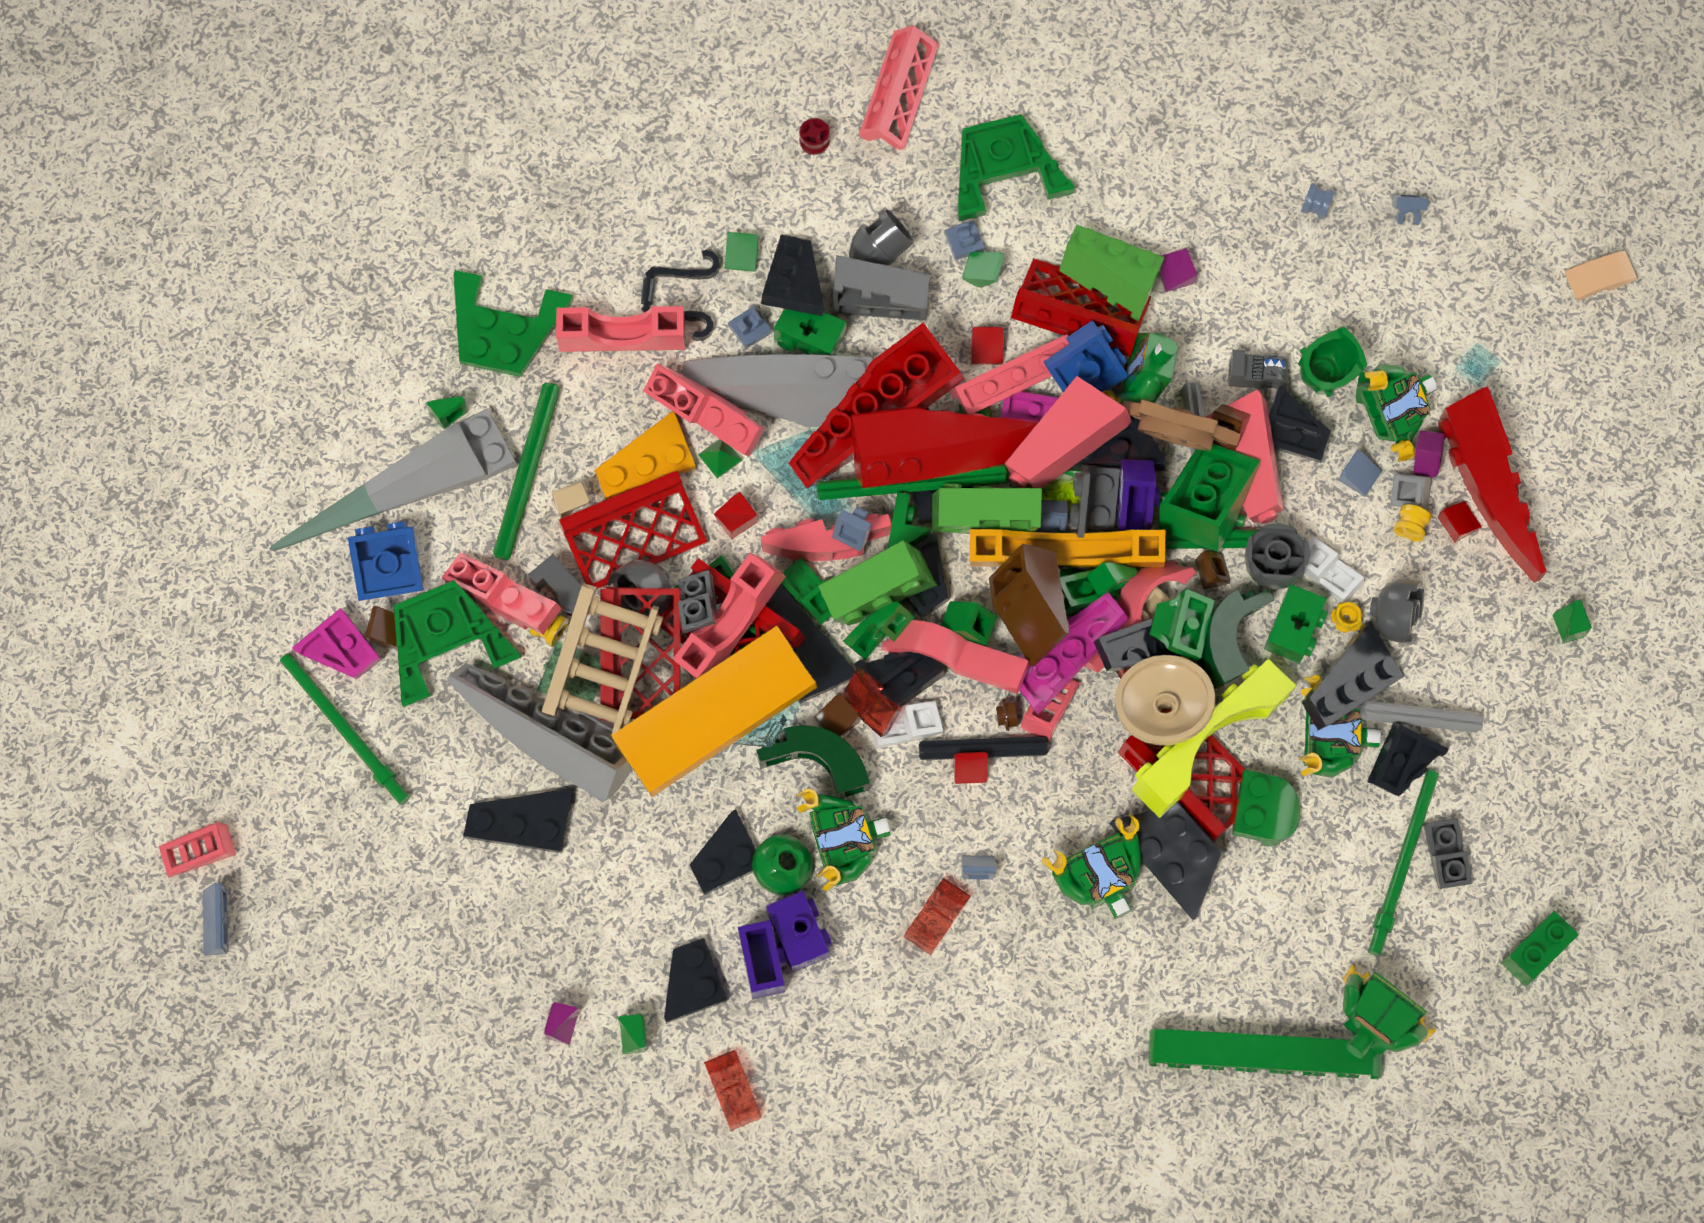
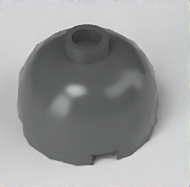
M1276 523L1260 527V531L1248 538L1244 558L1246 570L1251 578L1261 586L1275 590L1288 588L1302 578L1307 570L1311 553L1308 541L1305 537L1303 540L1297 534L1295 528Z
M644 560L631 561L621 566L608 579V586L613 584L617 588H671L669 575L665 569ZM622 595V608L638 612L644 606L635 595ZM654 595L642 596L649 601ZM659 595L651 605L659 607L658 612L663 615L670 605L672 595ZM646 608L641 614L649 616L651 611Z
M1411 579L1395 580L1382 588L1379 597L1372 598L1370 616L1376 617V626L1387 639L1412 645L1415 643L1418 634H1413L1411 631L1412 626H1416L1418 617H1422L1424 589L1419 588L1423 585V581Z

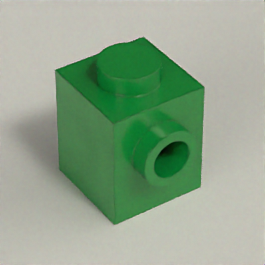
M950 601L941 626L959 634L967 641L987 646L997 616L977 602Z

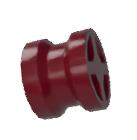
M810 118L802 123L799 130V142L802 150L810 155H820L825 152L830 143V130L827 123L819 118Z

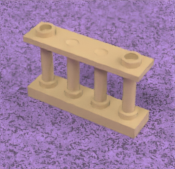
M584 583L581 586L542 712L554 716L558 708L564 710L567 707L614 722L611 733L614 734L630 722L633 711L628 710L627 707L650 635H658L663 617L657 616L659 607L653 606L650 615L646 616L600 601V597L594 595L597 587ZM597 613L645 629L639 648L589 632L590 628L584 627L588 614L594 616ZM586 644L635 660L629 679L579 663L580 660L574 658L577 647H584ZM575 676L625 691L619 710L570 695V691L564 689L567 678L574 679Z

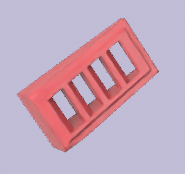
M1071 679L1064 687V689L1068 690L1066 695L1059 692L1054 697L1061 701V704L1050 701L1045 707L1055 713L1054 716L1043 711L1037 715L1033 708L1029 706L1023 716L1020 728L1035 736H1045L1049 742L1074 697L1080 682Z
M219 822L159 846L168 877H173L236 855L228 825ZM212 836H215V840H216V843H217V846H218V850H216V847H215L214 840H213V837H212ZM203 839L205 841L206 848L208 851V854L203 855L202 849L199 842ZM188 844H191L195 857L191 861L186 847ZM176 848L179 849L183 864L178 866L173 853V849Z

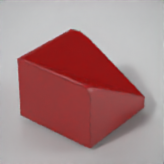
M740 491L714 513L715 518L731 539H734L758 523V515Z

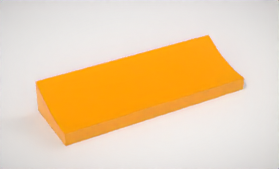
M776 626L612 734L611 737L650 796L653 797L816 689L817 685L778 626Z

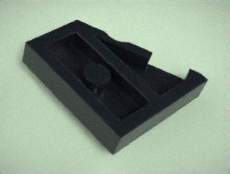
M705 938L674 948L672 951L664 1013L666 1024L727 1002Z

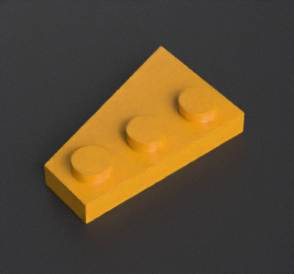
M672 411L596 468L595 473L604 497L607 500L676 470L680 475L696 469L676 415Z

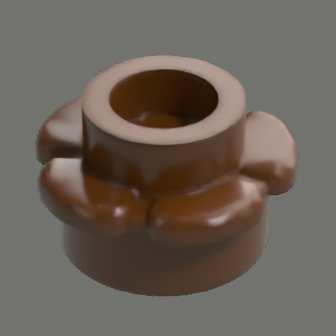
M1002 699V706L996 707L998 725H1005L1006 731H1009L1011 727H1018L1015 701L1005 702V699Z

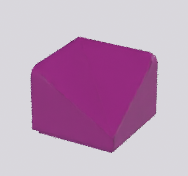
M1187 248L1161 255L1164 257L1159 276L1166 292L1195 284L1197 272Z
M1420 431L1415 451L1414 474L1436 477L1439 474L1445 437L1443 433Z
M557 1002L552 1003L544 1029L546 1038L570 1044L576 1021L580 1014L579 1009Z

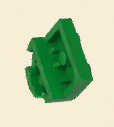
M1244 769L1241 775L1231 835L1261 841V846H1276L1290 838L1298 828L1300 803L1297 793L1291 784L1280 777Z

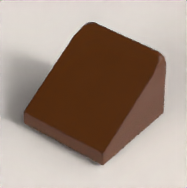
M1221 404L1213 411L1212 419L1218 421L1217 425L1241 434L1238 442L1239 445L1249 422L1250 414ZM1213 441V442H1216V443H1218V444L1224 445V446L1229 447V448L1234 449V450H1236L1237 447H1238V445H1237V446H1233V445H1229V444H1225V443Z
M373 606L365 636L381 647L397 649L394 612Z
M841 693L837 694L814 716L823 729L829 730L840 737L860 723L859 714Z

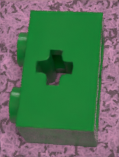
M783 309L774 327V340L777 341L781 348L787 351H794L796 349L805 353V355L835 356L846 335L847 322L823 312V316ZM809 331H813V332H814V333H810L808 336H804V334H808Z
M1290 585L1285 593L1264 650L1299 664L1304 655L1310 657L1317 639L1312 637L1315 627L1322 628L1328 613L1327 610L1323 609L1327 598L1295 585ZM1296 620L1302 622L1300 630L1294 628Z
M1554 910L1501 964L1526 987L1579 934Z

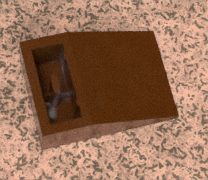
M1021 544L989 577L992 604L1026 660H1029V665L1035 667L1069 634V622L1066 617L1064 594L1062 593L1059 576L1060 569L1057 564L1055 551Z

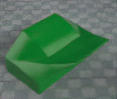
M1072 567L1060 570L1059 576L1062 593L1064 594L1066 614H1077L1102 597L1101 595L1098 596L1087 578V575L1093 570L1086 571ZM1117 590L1109 593L1113 599L1119 595Z
M1184 589L1175 598L1157 604L1150 635L1163 642L1168 650L1196 662L1202 655L1215 600L1189 589Z

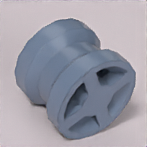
M1311 183L1301 212L1305 214L1315 213L1318 218L1324 220L1335 191L1331 189L1324 191L1319 189L1317 184Z

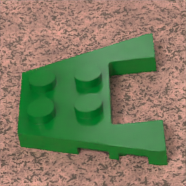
M1021 114L962 128L958 222L986 214L979 186L1035 172L1039 173L1047 200L1074 194V184L1065 177L1059 169L1057 161L1050 157L1044 149L1042 141Z
M454 270L460 364L522 377L551 331L555 329L556 309L569 308L573 302V295L545 289L538 317L522 316L476 306L483 280L482 276Z
M455 580L394 605L401 704L403 708L431 697L419 670L420 664L474 641L481 640L494 670L521 659L520 653L515 647L511 645Z

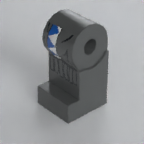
M1232 350L1229 358L1228 386L1278 389L1279 386H1287L1288 359L1278 355L1245 354V350Z
M552 554L528 574L529 580L538 591L546 586L558 599L562 612L572 616L581 585Z

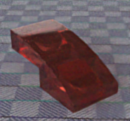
M859 667L851 677L843 692V696L859 714L862 721L880 737H883L889 733L901 708L881 693L883 685Z
M943 878L905 932L904 938L929 955H932L971 896Z
M736 1050L704 1062L730 1131L762 1118Z

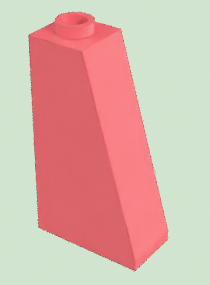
M1076 376L1005 463L1011 474L1009 479L1019 488H1044L1128 427L1132 420L1127 409Z
M1256 390L1228 404L1230 407L1250 414L1249 422L1237 449L1234 450L1216 442H1213V444L1260 460L1259 469L1243 503V507L1248 518L1254 524L1260 522L1263 525L1275 520L1278 517L1277 513L1283 511L1284 507L1267 401L1264 395L1259 390ZM1213 413L1205 416L1204 418L1212 419Z

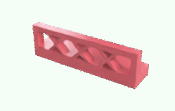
M914 25L893 31L859 136L864 140L872 141L881 138L894 148L900 150L905 148L939 45ZM918 42L927 47L924 58L921 60L917 51ZM910 67H914L917 77L916 83L911 86L908 76ZM902 93H905L908 102L905 112L902 111L899 101ZM896 119L899 128L898 137L889 132L892 120Z
M1068 335L1059 337L954 387L949 391L952 399L958 398L964 413L971 415V413H977L1052 377L1043 362L1069 345L1066 339Z

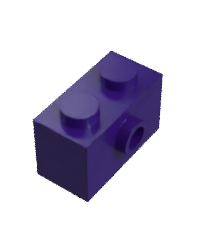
M1121 460L1117 500L1118 531L1151 530L1153 508L1159 505V487H1156L1154 461Z
M801 891L766 906V912L771 920L778 941L783 946L784 954L792 973L829 958L828 948L833 947L826 928L820 930L815 918L819 917L820 914L813 898L807 899L804 891Z
M771 920L738 927L752 1000L785 993L781 967L787 966L783 946L776 947Z

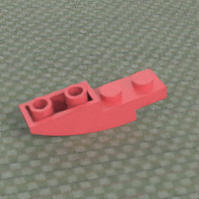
M656 364L643 389V392L688 422L697 423L745 456H751L765 429L747 417L746 412L661 364Z
M874 513L866 517L865 521L871 523L867 541L890 535L891 522L888 514L880 516V514ZM806 519L797 523L796 527L785 530L782 527L774 528L767 531L764 536H761L763 552L793 560H798L801 557L804 561H833L864 555V547L860 552L832 538L835 525L830 528L831 530L826 531L823 519L818 521Z
M461 552L441 577L447 583L455 580L469 597L502 618L525 630L530 628L542 635L562 609L555 601L511 581L505 573Z

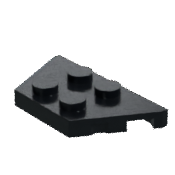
M1130 417L1132 422L1128 427L1067 471H1081V464L1121 468V460L1154 461L1155 471H1166L1165 458L1153 437L1137 430L1140 419Z
M1181 803L1174 804L1160 818L1152 810L1134 814L1133 816L1139 823V829L1136 834L1138 835L1141 850V861L1189 917L1195 920L1201 913L1200 909L1207 892L1210 890L1213 876L1220 865L1224 852ZM1130 816L1120 818L1123 822V828L1130 826ZM1116 819L1112 820L1109 824L1122 837L1123 833L1115 824Z

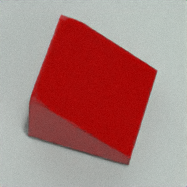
M1003 327L972 328L971 364H1003Z
M1465 501L1445 508L1438 515V519L1454 543L1482 528Z
M956 753L954 755L955 784L987 783L988 753Z

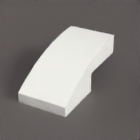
M1313 536L1308 541L1311 555L1305 573L1340 603L1348 602L1364 584V577L1340 561L1339 554Z
M936 701L905 705L902 710H897L894 713L890 711L871 714L868 718L875 749L923 739L943 732Z

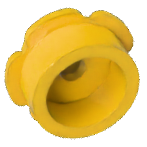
M1342 602L1331 613V621L1336 624L1335 627L1340 632H1354L1362 625V611L1354 603ZM1348 615L1350 620H1345L1344 616Z

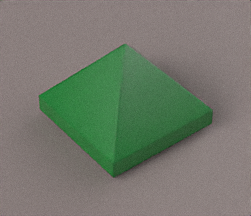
M721 439L698 454L717 479L743 461L733 447Z

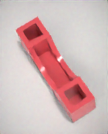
M653 306L642 314L629 317L605 316L592 311L588 307L557 308L556 339L559 352L685 350L683 306Z
M749 553L730 579L731 586L729 592L716 612V623L692 632L672 660L695 678L700 677L726 660L786 576L763 558Z

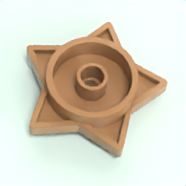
M1141 400V403L1124 401L1122 405L1127 409L1130 417L1140 419L1138 431L1181 446L1211 451L1213 441L1237 446L1241 435L1217 425L1218 421L1192 415V411L1180 407L1171 409L1145 400Z

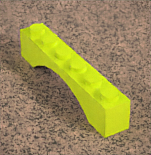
M1269 659L1260 667L1256 664L1251 666L1250 670L1242 676L1245 680L1239 686L1233 683L1221 695L1223 701L1218 706L1215 705L1209 723L1200 733L1185 742L1165 745L1156 755L1159 760L1155 764L1151 765L1147 762L1135 774L1138 780L1131 791L1159 818L1177 803L1189 788L1194 758L1198 748L1205 739L1219 729L1235 722L1249 719H1267L1294 691L1296 685Z

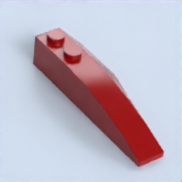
M923 322L870 362L863 375L856 383L852 384L844 398L835 408L833 407L826 416V420L817 431L810 435L788 464L808 489L854 460L851 415L907 407L926 409L964 381L965 378Z
M1487 386L1446 407L1438 421V429L1440 433H1443L1444 438L1448 439L1451 448L1448 451L1450 462L1453 467L1458 466L1460 475L1487 525L1511 558L1533 583L1539 582L1547 571L1536 533L1533 530L1528 531L1527 528L1530 524V512L1527 502L1524 503L1519 500L1518 485L1521 484L1518 472H1511L1507 456L1513 454L1491 392Z
M921 407L851 415L855 476L862 488L956 475L1004 464L1039 421L1002 416L999 418L986 417L984 414L971 413V415L959 414L948 410L932 411Z

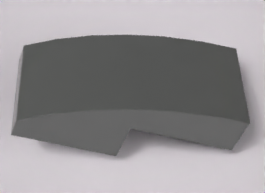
M707 570L678 579L679 588H681V601L678 602L682 631L687 633L715 624L716 599L711 573Z
M1458 818L1423 823L1438 889L1473 884L1467 851L1463 850Z

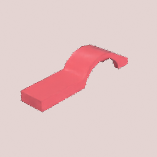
M1170 560L1165 562L1164 567H1147L1138 571L1136 576L1125 584L1121 590L1117 604L1125 612L1128 620L1119 630L1142 622L1143 605L1150 592L1157 585L1166 581H1177L1185 585L1196 574L1193 567H1182L1177 561ZM1098 652L1084 665V667L1097 673L1104 668Z
M912 620L895 642L889 638L881 646L882 650L890 653L914 652L932 657L951 668L958 675L1016 694L1019 693L1030 666L1029 660L967 641L950 629L920 620Z

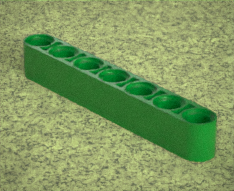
M1152 1029L1149 1031V1065L1157 1067V1063L1168 1064L1170 1068L1190 1069V1065L1202 1066V1069L1224 1071V1067L1236 1068V1071L1258 1073V1069L1269 1070V1073L1291 1075V1071L1303 1072V1075L1325 1077V1073L1337 1074V1077L1359 1078V1075L1371 1076V1079L1382 1078V1055L1370 1048L1363 1058H1358L1346 1048L1347 1043L1350 1041L1346 1039L1175 1029Z

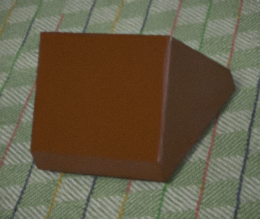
M1210 551L1201 552L1195 559L1203 590L1231 584L1223 555Z

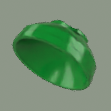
M783 834L775 835L765 839L757 847L752 859V869L757 882L765 890L776 895H789L797 892L807 883L812 872V858L808 848L796 837ZM782 852H789L795 857L796 865L793 870H785L780 866L778 859Z

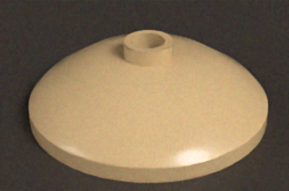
M1160 655L1136 663L1123 675L1116 689L1115 706L1120 722L1134 737L1150 744L1173 745L1193 738L1206 727L1214 712L1215 693L1210 678L1200 666L1182 657ZM1166 708L1172 710L1170 713L1161 712V710Z

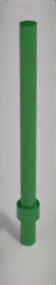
M291 653L282 656L280 662L373 772V779L381 788L385 787L399 805L406 803L410 796L395 779L397 775L388 765L384 766Z
M1428 770L1425 774L1381 912L1376 913L1372 925L1375 930L1368 949V953L1371 955L1381 956L1387 934L1392 933L1396 921L1393 917L1439 777V774L1435 771Z

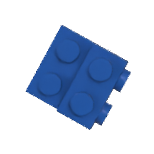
M1093 321L1068 336L1066 339L1069 345L1043 362L1062 392L1066 390L1076 376L1101 392L1110 389L1128 377L1122 367L1126 363L1125 358L1117 346L1111 349L1108 345L1113 339L1103 325L1097 328Z
M406 521L387 524V530L375 532L374 526L354 529L355 535L348 537L358 601L424 590L414 526L407 527Z

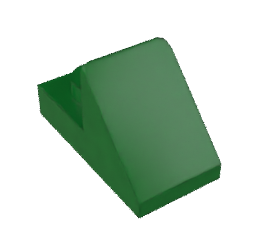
M897 492L888 548L901 541H905L913 546L930 535L929 528L912 526L915 506L909 505L910 494Z

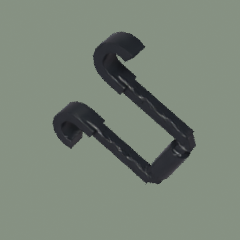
M701 251L703 260H709L713 264L708 270L651 267L645 272L646 278L643 279L641 295L643 307L641 311L644 313L651 308L650 305H653L655 280L653 278L655 276L696 280L711 279L715 277L720 268L717 255L712 251ZM684 311L685 321H702L707 325L705 330L701 332L695 331L693 340L704 341L708 339L713 332V320L711 317L700 311Z

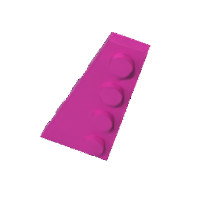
M1108 592L1067 620L1069 622V634L1035 667L1029 666L1019 691L1037 715L1098 652L1094 641L1099 637L1118 631L1128 620L1125 612ZM1023 653L1017 655V657L1026 659Z

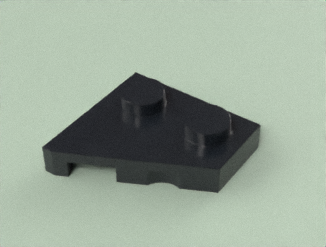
M1279 386L1269 414L1274 449L1322 463L1331 436V430L1321 421L1317 420L1303 404H1300L1292 397L1286 388Z
M935 531L913 545L914 548L921 551L936 583V586L906 598L921 619L948 602L942 559L940 558L938 537Z
M906 652L904 654L893 653L884 655L882 660L867 663L864 660H860L854 663L857 671L893 713L945 676L943 668L934 658L914 652Z
M1393 722L1367 782L1399 797L1410 787L1413 780L1420 778L1428 771L1426 766L1437 756L1443 757L1449 749L1401 724Z
M736 809L731 811L689 864L704 896L753 873L752 859L756 848Z

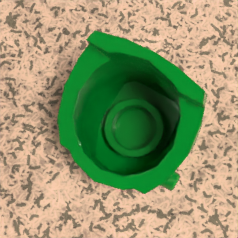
M1345 326L1317 338L1307 348L1300 349L1302 357L1298 362L1302 382L1308 388L1313 389L1316 394H1325L1327 397H1331L1334 394L1333 391L1348 385L1368 365L1359 342Z

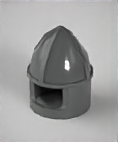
M884 207L878 212L879 217L869 226L863 223L853 235L849 249V258L888 266L896 261L895 259L914 243L912 236L891 211Z

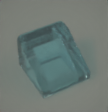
M1476 343L1464 355L1455 370L1480 388L1502 361Z

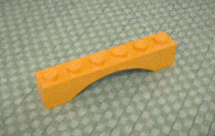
M970 529L969 562L971 567H1000L1021 544L1055 551L1058 567H1098L1103 562L1127 567H1164L1165 530L1085 533L1084 538H1079L1076 533Z

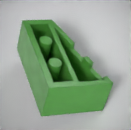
M1076 225L1067 243L1059 271L1090 291L1093 288L1108 296V303L1113 306L1119 303L1132 312L1130 317L1139 322L1155 286L1164 257L1154 254L1149 250L1127 244L1122 240L1095 232L1090 228Z
M944 484L942 488L933 493L932 532L970 534V529H1003L1034 532L1041 527L1042 488H993L989 486L962 488L958 484Z
M901 541L818 587L834 621L850 626L863 620L864 616L895 601L899 602L936 586V583L921 551L907 542Z

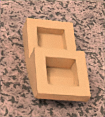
M1625 251L1609 254L1564 271L1577 301L1606 289L1607 291L1617 289L1637 280V276Z

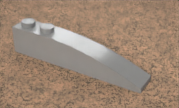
M776 354L683 361V376L704 386L739 408L764 413L777 419L782 418L806 427H820L833 407L835 408L847 394V390L866 371V367L872 361V357Z
M467 663L449 675V683L500 734L545 768L559 775L564 781L571 782L585 790L592 797L599 798L605 802L621 787L632 770L611 737L614 726L610 723L583 712H579V715L565 708L564 710L558 708L554 716L543 713L542 708L545 700L533 696L534 690L525 686L510 687L505 685V678Z

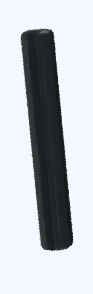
M1045 736L929 740L919 742L918 752L920 760L954 759L956 753L986 752L988 753V758L1045 756L1048 753V740Z

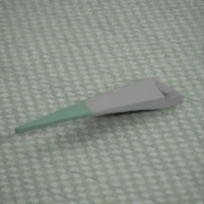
M486 408L460 423L458 421L271 545L269 549L277 551L368 517L489 479L516 466L517 463L490 411Z

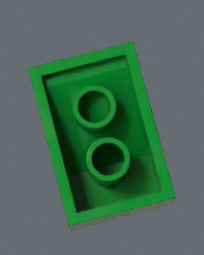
M1212 444L1211 451L1196 449L1160 504V530H1165V533L1219 552L1236 522L1259 469L1260 460L1216 444Z

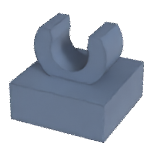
M1392 194V207L1399 209L1396 213L1397 223L1403 224L1404 215L1411 212L1413 214V224L1419 225L1421 222L1419 211H1427L1428 198L1423 195Z
M975 221L958 224L945 230V236L954 260L968 257L971 252H984V245Z
M755 306L728 322V326L745 349H748L772 333V329Z
M858 506L853 514L842 510L837 518L832 538L861 552L867 542L871 523L865 521L869 512Z

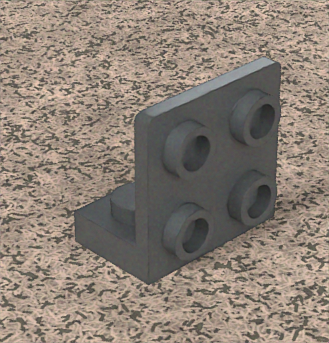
M1081 464V471L1074 473L1073 491L1074 496L1078 497L1077 504H1071L1070 523L1071 528L1076 529L1077 537L1084 538L1085 530L1114 531L1120 467Z

